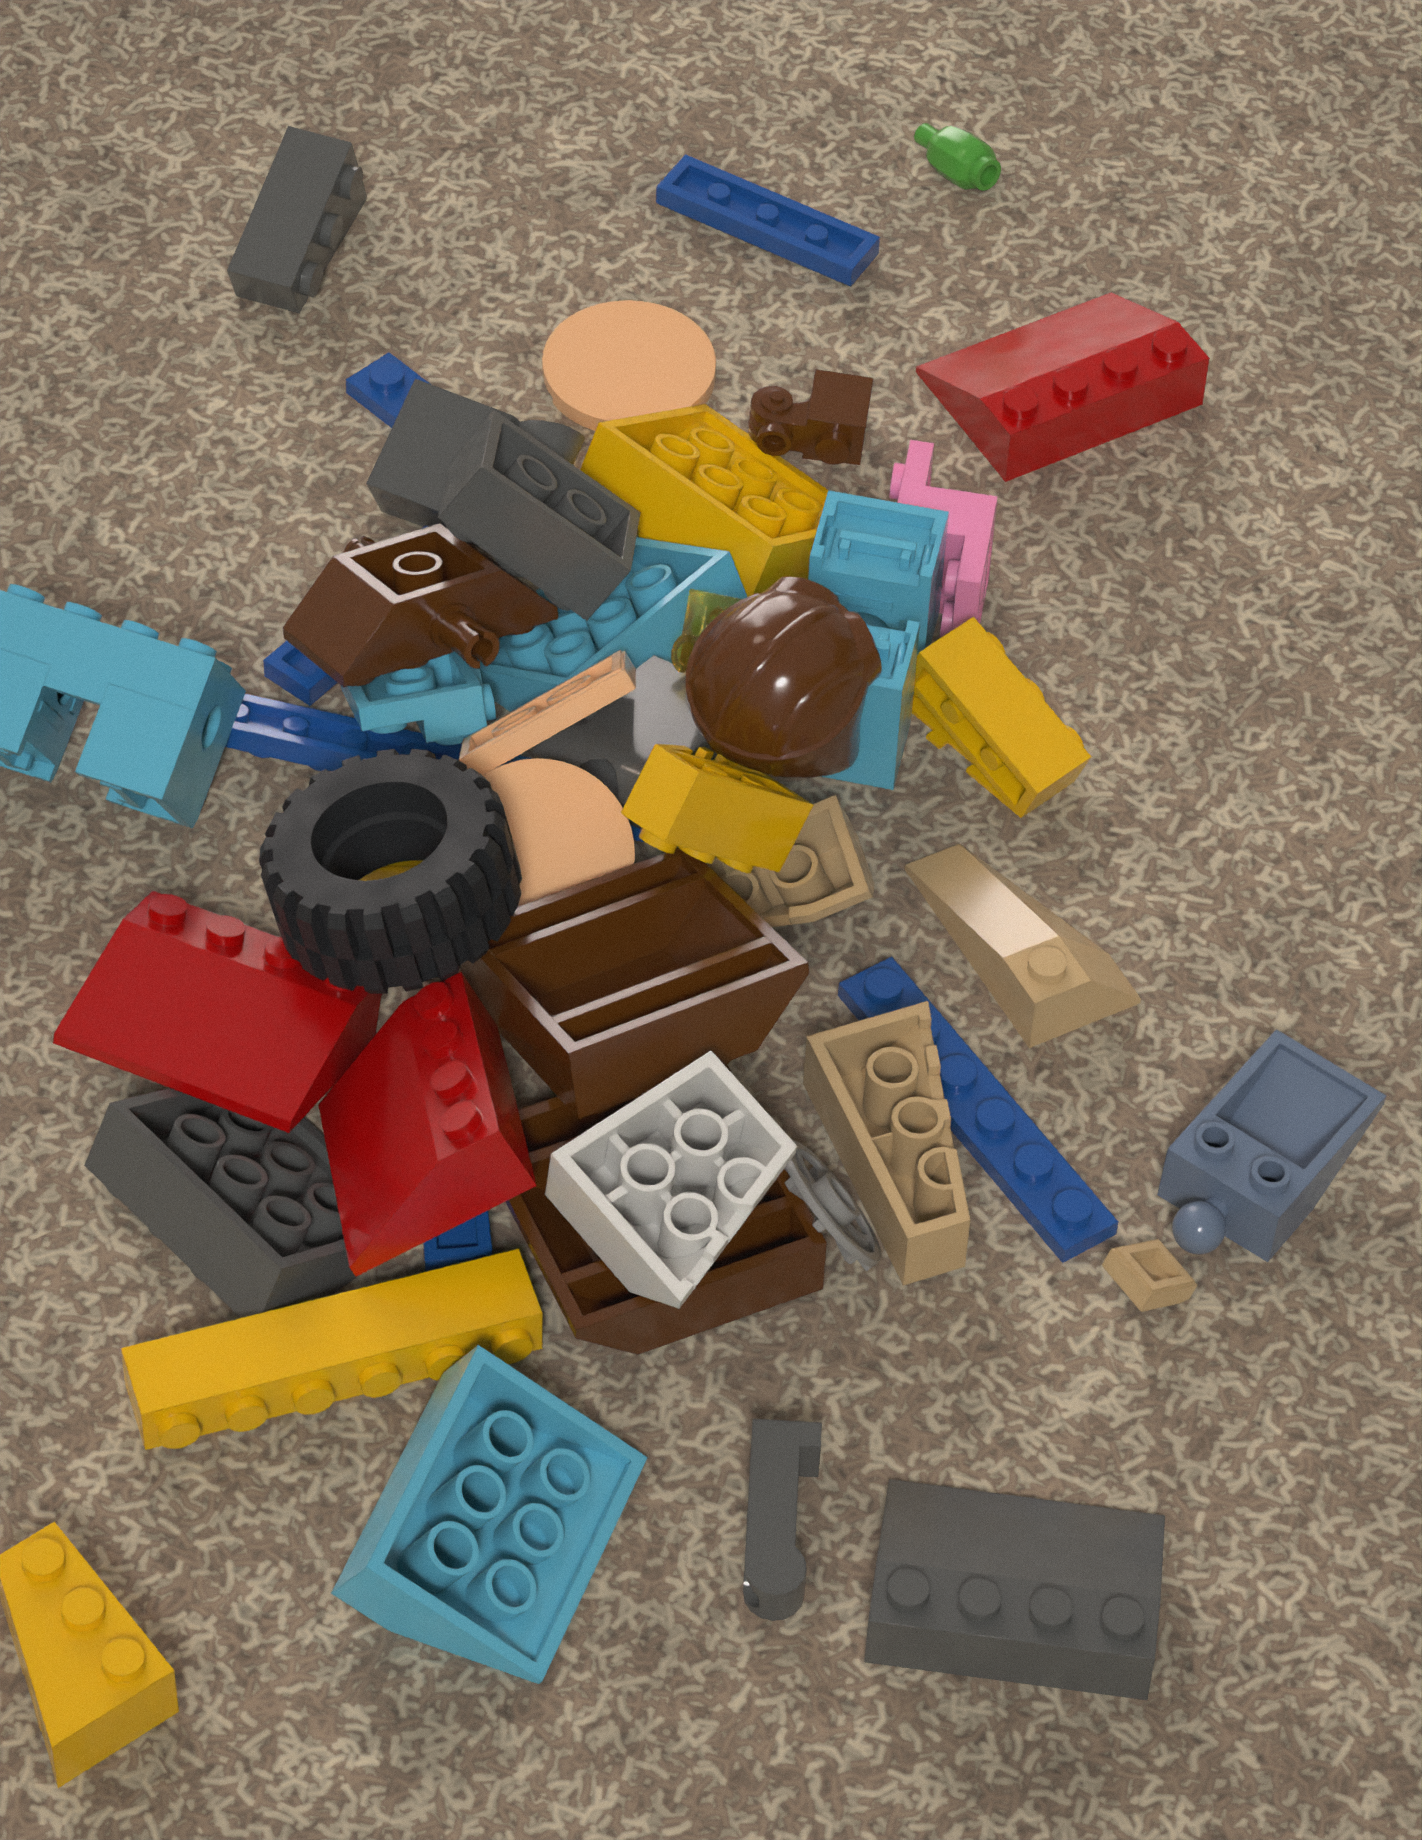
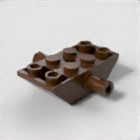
M439 523L377 543L366 536H361V543L356 538L351 540L346 545L343 553L333 556L283 626V635L285 640L342 687L362 686L372 682L375 677L400 669L418 668L426 665L431 659L453 652L459 655L470 667L479 669L480 661L484 666H488L494 661L499 652L500 644L498 638L509 634H525L532 631L537 625L558 619V608L516 576L503 570L492 558L470 543L458 539L448 528Z

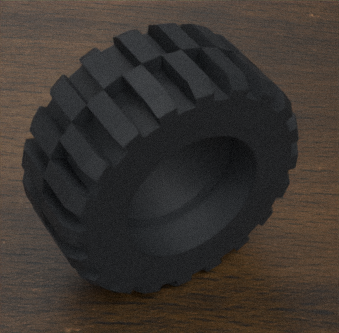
M395 749L377 751V757L361 760L358 755L343 760L342 767L330 773L326 769L322 770L310 778L309 787L303 791L297 788L285 800L282 806L284 813H275L265 832L266 838L260 847L259 863L262 869L261 878L285 948L292 959L300 962L302 969L323 981L328 978L330 984L350 991H354L356 986H363L364 990L370 994H388L390 987L402 986L405 991L423 988L422 982L439 976L440 980L443 981L457 974L459 971L458 966L466 961L474 964L487 953L489 949L488 942L491 939L498 942L510 924V916H513L518 908L521 897L519 886L522 881L520 864L504 807L498 793L492 790L490 782L472 768L467 769L466 764L447 755H443L438 760L435 754L427 750L412 749L410 755H399ZM413 860L422 861L410 870L392 877L378 880H360L367 874L390 864Z

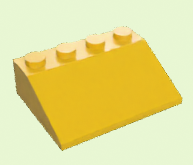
M706 404L598 423L580 470L641 512L637 535L640 538L730 551L747 597L757 593L761 594L781 577L808 579L810 553L828 489L781 456H772L762 452L748 433Z

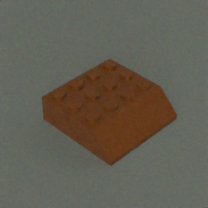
M676 848L674 854L666 852L519 906L513 916H510L511 922L498 942L491 939L488 942L489 949L487 953L474 964L466 961L460 965L462 974L497 1024L499 1033L578 1120L589 1115L604 1113L617 1104L643 1095L709 1051H712L724 1065L729 1064L734 1059L757 1051L809 975V964L805 958L705 862L686 854L679 848Z
M558 1097L518 1109L537 1186L506 1201V1204L576 1339L639 1355L823 1289L827 1241L821 1232L818 1233L812 1225L814 1218L804 1200L788 1190L784 1182L790 1178V1175L783 1169L680 1309L629 1292L547 1198L545 1191L551 1154L638 1097L617 1104L604 1113L589 1115L579 1120Z

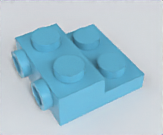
M455 652L431 659L426 665L418 668L400 669L375 677L372 682L366 685L341 686V690L361 731L371 730L379 734L394 733L406 728L407 723L416 721L426 743L436 742L441 745H455L462 743L464 738L487 726L486 721L496 719L495 703L490 684H483L480 669L470 667Z

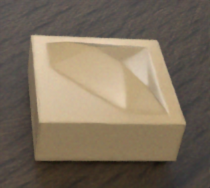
M1159 1239L1111 1248L1102 1263V1267L1141 1312L1180 1304L1190 1299L1197 1287L1194 1279Z

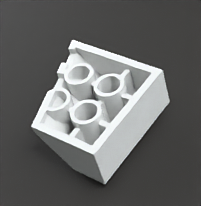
M709 1051L553 1152L550 1157L545 1195L629 1292L680 1309L795 1155L797 1145L712 1051Z

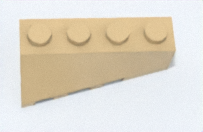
M928 1001L806 1036L803 1085L903 1286L965 1267L970 1228V1215L957 1149H954L951 1134V1116L941 1083V1065L937 1045H934L931 1031L932 1018Z

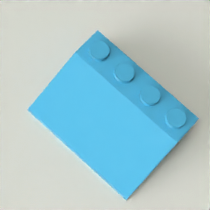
M636 537L631 571L587 621L572 610L565 611L558 608V619L537 625L532 631L525 634H509L498 638L500 644L499 652L494 661L488 666H484L480 661L479 669L483 684L489 683L494 701L512 712L619 650L622 652L625 650L635 669L655 655L686 670L692 649L708 624L724 610L738 601L747 598L730 551ZM540 588L536 590L538 594L550 602L543 590Z
M477 1345L442 1374L331 1594L388 1631L540 1684L547 1673L648 1457L480 1345Z

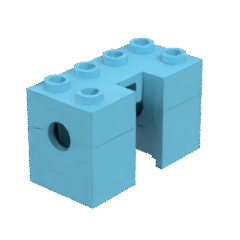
M828 490L810 553L808 580L828 588L838 596L840 604L848 611H856L862 617L875 641L881 659L882 672L868 687L860 721L859 752L854 764L839 773L820 777L894 790L911 724L917 655L920 651L931 645L940 611L949 512Z
M9 584L7 592L0 590V766L51 783L59 768L83 702L93 703L100 707L75 772L80 776L99 780L102 786L108 787L109 791L106 800L193 828L200 815L246 692L230 674L232 668L215 658L216 650L198 641L181 638L179 645L176 646L157 640L159 633L156 630L134 621L123 620L122 626L119 628L100 622L102 617L100 613L77 603L66 602L64 610L43 604L45 600L43 595L20 585Z

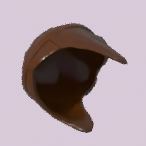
M781 577L761 594L757 593L744 598L724 610L700 634L692 649L686 669L685 687L687 703L696 728L714 752L722 755L729 761L755 771L772 774L774 777L814 778L833 775L851 767L858 756L860 721L868 687L880 676L882 666L872 634L856 611H848L840 604L838 596L819 583L798 577Z

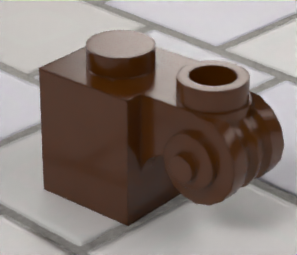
M815 369L811 396L808 400L800 403H793L790 392L782 387L766 386L760 388L751 398L748 434L757 443L758 448L768 455L780 456L789 451L803 453L802 459L819 460L832 465L841 463L860 465L873 378Z

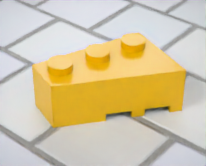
M974 616L918 653L912 714L933 730L926 735V739L938 749L949 744L970 761L972 765L966 768V772L1020 818L1024 817L1075 782L1092 757L1084 748L1079 734L1060 720L1045 702L1040 688L1032 680L1022 675L1006 656L1004 647L999 639L992 633L986 632Z
M655 744L621 811L622 815L642 827L639 838L649 845L670 854H674L678 846L686 854L709 864H712L717 857L726 865L747 874L751 873L754 866L780 873L814 804L765 773L736 764L720 754H717L715 760H711L714 752L706 747H699L694 756L691 755L693 750L686 746Z
M55 1521L0 1554L1 1603L32 1699L38 1725L42 1732L54 1778L59 1788L179 1712L175 1671Z

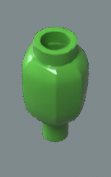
M923 123L917 128L914 134L915 142L927 149L926 157L930 165L945 179L964 190L978 188L985 191L995 185L1001 173V165L996 160L995 152L986 142L974 134L954 126H946L938 130L928 123Z

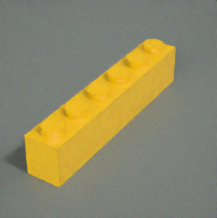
M519 1249L123 1347L121 1348L125 1386L145 1450L159 1446L168 1449H179L194 1443L202 1435L226 1429L236 1432L250 1431L261 1426L267 1419L296 1411L304 1415L316 1414L329 1408L335 1401L363 1394L370 1398L383 1397L394 1392L402 1384L429 1377L439 1381L447 1369L477 1345H480L507 1364L516 1363L526 1358L532 1351L542 1349L543 1313Z

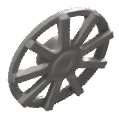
M793 1141L797 1145V1150L784 1168L790 1175V1178L784 1182L790 1192L804 1200L813 1211L815 1218L812 1225L818 1233L827 1229L834 1237L844 1260L849 1264L858 1260L864 1270L868 1271L878 1264L881 1259L880 1246L870 1224L852 1196L832 1171L803 1144ZM803 1158L813 1165L809 1171L804 1164ZM856 1220L863 1233L857 1231L850 1223Z

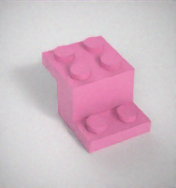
M910 440L906 463H894L889 498L897 499V503L949 512L939 613L943 614L940 637H943L973 616L981 623L990 574L998 496L930 487L934 443Z

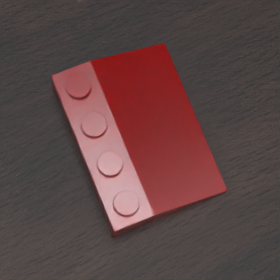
M1110 292L916 366L915 372L1002 479L1007 482L1203 405L1210 358L1178 321Z
M152 891L122 919L55 1030L53 1044L290 1133L341 1078L375 1036L382 994H370L364 990L363 986H356L354 991H350L330 984L328 978L324 981L302 969L300 962L292 959L284 946L282 937L247 926L238 918L218 915L193 906L176 895Z
M462 972L442 982L428 984L416 995L404 1000L318 1105L349 1268L356 1277L537 1186L498 1026Z

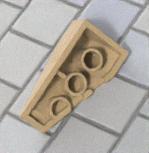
M836 795L814 803L780 873L754 866L751 873L747 874L726 865L717 857L712 864L706 863L771 927L815 922L873 898L875 883L859 837Z
M961 844L905 865V871L1029 1048L1140 1004V996L1109 953Z

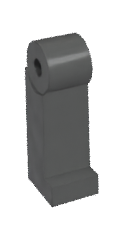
M752 1420L743 1595L749 1610L762 1619L771 1621L784 1620L794 1615L801 1608L804 1600L807 1572L806 1562L799 1549L795 1547L799 1476L819 1477L821 1422Z

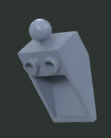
M1276 1029L1167 1149L1157 1195L1179 1208L1172 1223V1232L1177 1244L1189 1253L1202 1255L1215 1250L1222 1243L1225 1236L1266 1262H1269L1314 1209L1383 1107L1386 1095Z

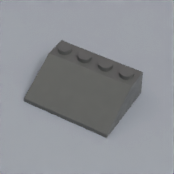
M171 1088L109 1103L84 1166L106 1186L107 1190L114 1197L118 1198L137 1216L156 1238L160 1239L190 1268L194 1276L203 1281L226 1303L238 1319L331 1296L357 1278L349 1268L325 1138L305 1117L290 1133H287Z
M889 1479L873 1582L864 1662L1147 1700L1156 1654L1161 1601L1165 1515Z

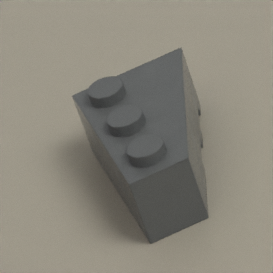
M291 126L287 127L227 269L237 297L300 313L308 298L314 297L317 294L325 269L367 200L363 184V170L358 166L351 142Z

